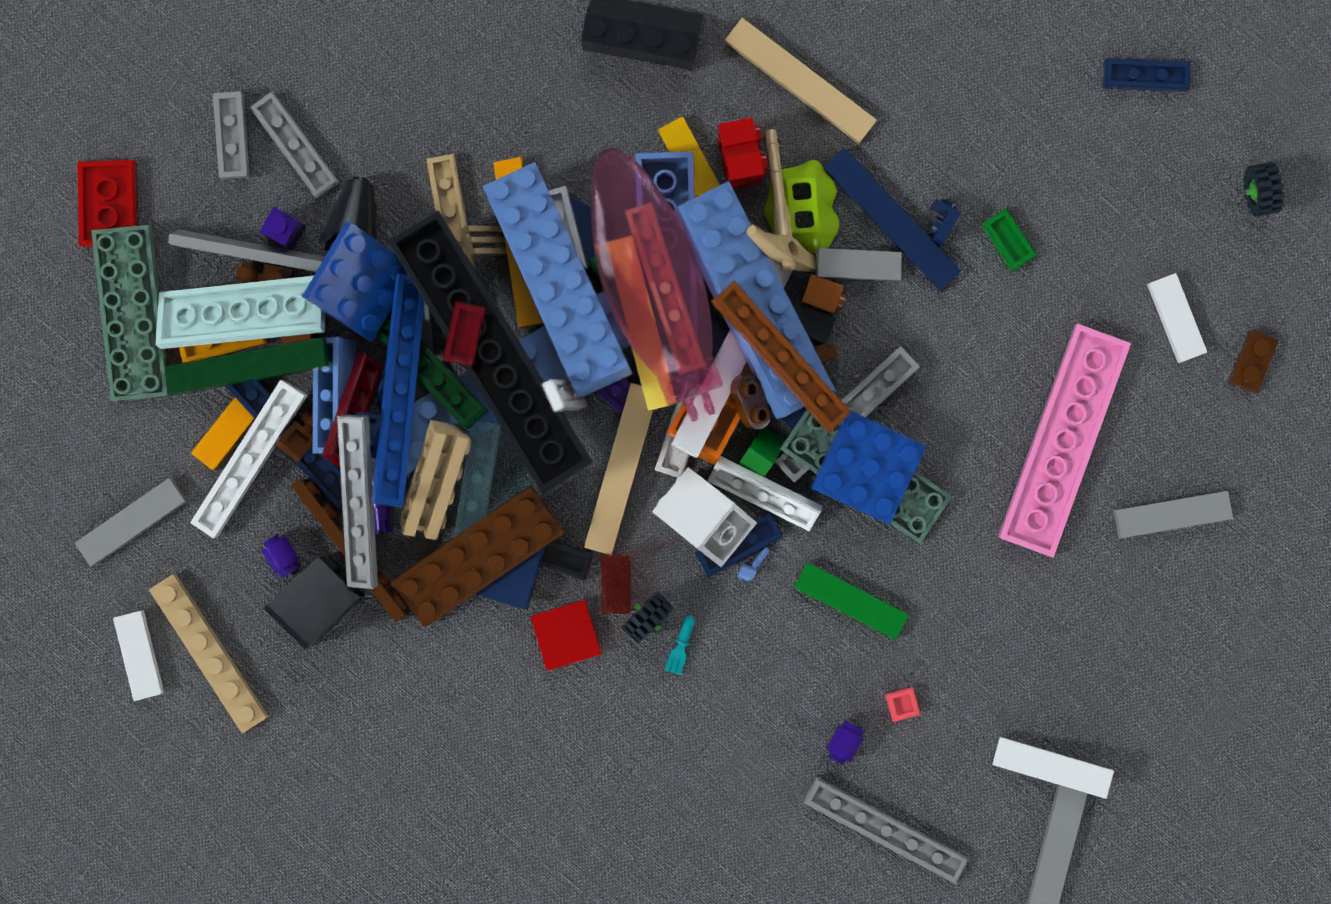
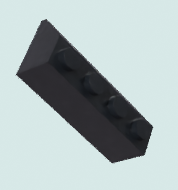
M590 0L581 37L582 50L693 71L703 14L630 0Z

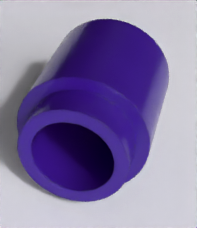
M277 534L263 542L266 548L261 550L274 573H278L281 579L301 567L298 562L300 558L286 536L280 538Z
M844 720L842 725H838L826 747L830 751L828 757L844 765L845 761L851 763L864 740L862 735L865 731Z

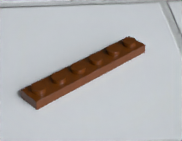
M298 479L290 486L345 556L344 526L342 527L336 519L339 516L337 511L329 502L325 504L318 496L321 494V491L312 480ZM380 570L377 572L378 586L370 590L392 619L398 622L409 614L406 610L408 605L398 593L394 595L388 587L391 584L389 579Z

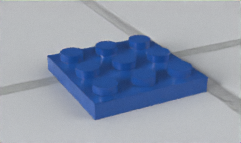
M346 221L302 297L365 339L373 341L393 307L396 275L399 273L408 274L394 252L353 223Z
M851 411L841 422L811 488L890 525L927 446Z

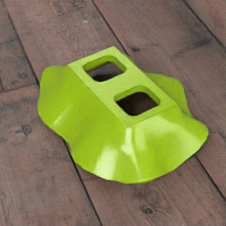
M810 160L799 166L781 169L783 171L784 193L790 213L793 238L809 253L816 254V249L818 248L828 249L839 229V219L832 207L837 192L835 182L817 160ZM770 176V190L764 213L773 234L776 235L773 215L774 197ZM800 183L810 184L811 198L795 200L793 198L792 186ZM812 212L813 227L797 228L795 226V213Z

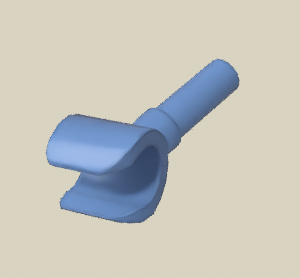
M764 547L751 566L743 563L737 577L746 582L751 581L770 550Z

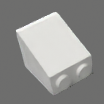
M689 467L683 474L678 476L675 484L658 501L657 506L652 511L720 567L725 564L757 524L739 506Z

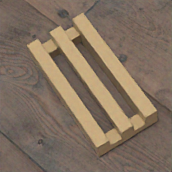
M468 225L461 228L467 256L507 255V250L504 246L505 237H502L501 233L503 231L501 226ZM470 234L494 235V237H470ZM472 244H496L497 248H473Z

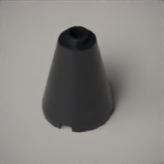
M356 176L346 181L320 236L319 244L320 246L325 244L327 252L346 221L353 223L377 240L374 186L369 183L368 179Z

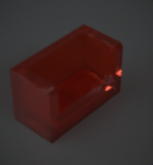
M602 555L601 614H630L631 555Z

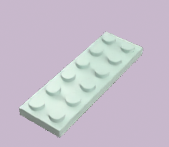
M313 276L159 292L155 345L160 349L323 333L325 332V312L302 297Z

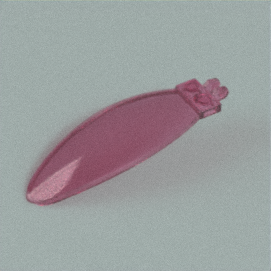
M615 148L605 149L596 160L591 184L592 235L601 283L619 327L640 359L657 377L667 406L684 401L689 418L694 422L698 420V412L691 398L701 394L704 409L710 416L715 414V409L708 391L723 386L722 379L712 357L711 316L700 267L678 218L646 171L626 153Z

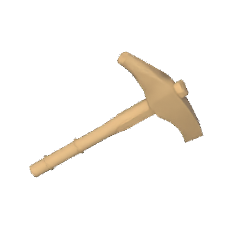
M768 129L765 131L770 166L769 175L771 176L774 197L773 215L776 235L766 233L755 225L749 226L747 235L774 263L781 266V271L816 272V255L806 251L792 236L790 213L786 204L782 178L783 171L781 170L779 155L780 145L777 140L776 130Z

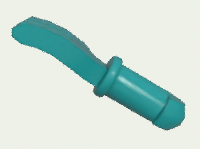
M687 615L682 621L683 624L678 639H676L678 644L670 652L665 671L681 676L687 656L685 646H689V639L696 623L692 615Z

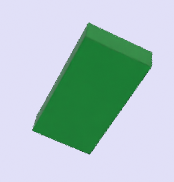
M1006 208L981 224L1011 272L1037 256Z

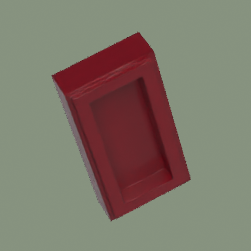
M456 301L443 360L473 367L486 308Z

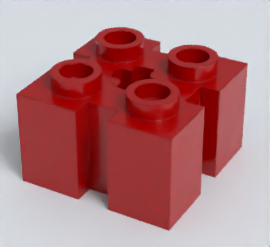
M753 117L718 124L717 141L726 182L729 181L733 190L761 185L763 176H766L768 164L765 153H760L758 149L761 148L760 142H762L760 126L754 125Z

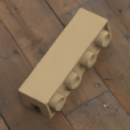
M435 420L430 421L399 519L403 535L415 537L416 530L424 532L425 538L437 540L439 531L445 528L446 510L448 505H452L455 491L453 488L456 480H460L462 476V460L464 455H468L471 447V438L468 437L466 430L461 425Z

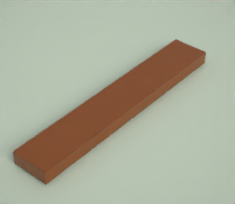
M735 280L711 301L828 433L832 432L851 413Z

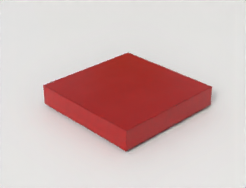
M585 599L530 616L547 671L602 654Z

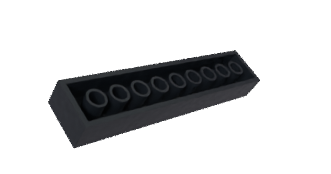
M439 211L434 212L388 240V243L447 339L456 301L486 308L473 367L464 365L541 493H546L593 464V460L563 411L554 412L542 385L545 383L441 213Z

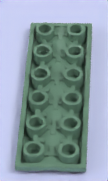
M150 225L91 230L111 401L169 396L167 394L165 366H167L166 349H160L155 345L159 287Z
M806 409L780 449L817 474L840 424L832 432L828 433ZM915 471L890 524L921 544L952 496Z

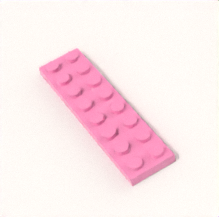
M1078 323L1075 324L997 538L1054 558L1131 343Z

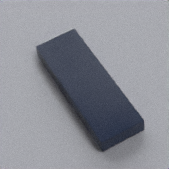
M1106 58L1103 61L1102 89L1188 92L1190 90L1191 62Z
M770 512L754 520L757 524L722 567L700 550L695 552L708 577L783 537Z

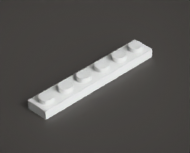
M284 379L279 381L190 522L213 539L219 536L275 448L276 442L284 434L308 396Z

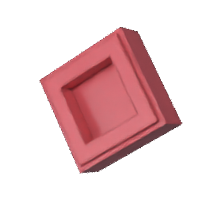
M912 686L884 693L892 722L921 715Z

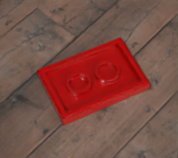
M135 160L77 161L79 246L82 248L93 247L91 230L138 226L137 162Z

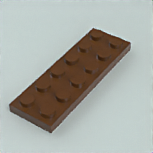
M529 485L399 574L390 583L425 628L564 534L565 530L533 486Z

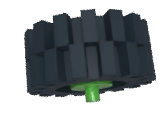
M1267 162L1247 166L1244 172L1246 175L1244 176V190H1246L1247 206L1251 208V214L1258 217L1280 213L1282 206H1284L1282 198H1285V193L1282 192L1284 184H1281L1282 175L1278 174L1279 168L1278 166L1276 167V163Z
M656 591L642 606L638 603L634 606L637 611L621 628L638 644L654 628L657 631L662 628L659 623L674 607Z

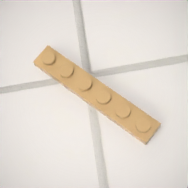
M172 574L149 589L241 733L243 734L269 717L177 574Z

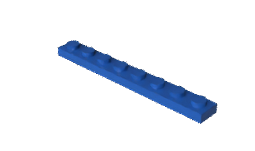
M401 273L396 275L371 500V503L395 507H402L404 503L425 303L409 275Z

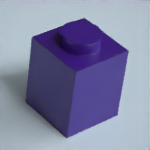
M273 207L259 232L284 247L293 250L305 225Z

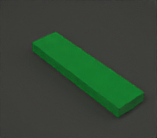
M808 562L805 563L794 585V588L894 640L897 639L909 616L903 611Z

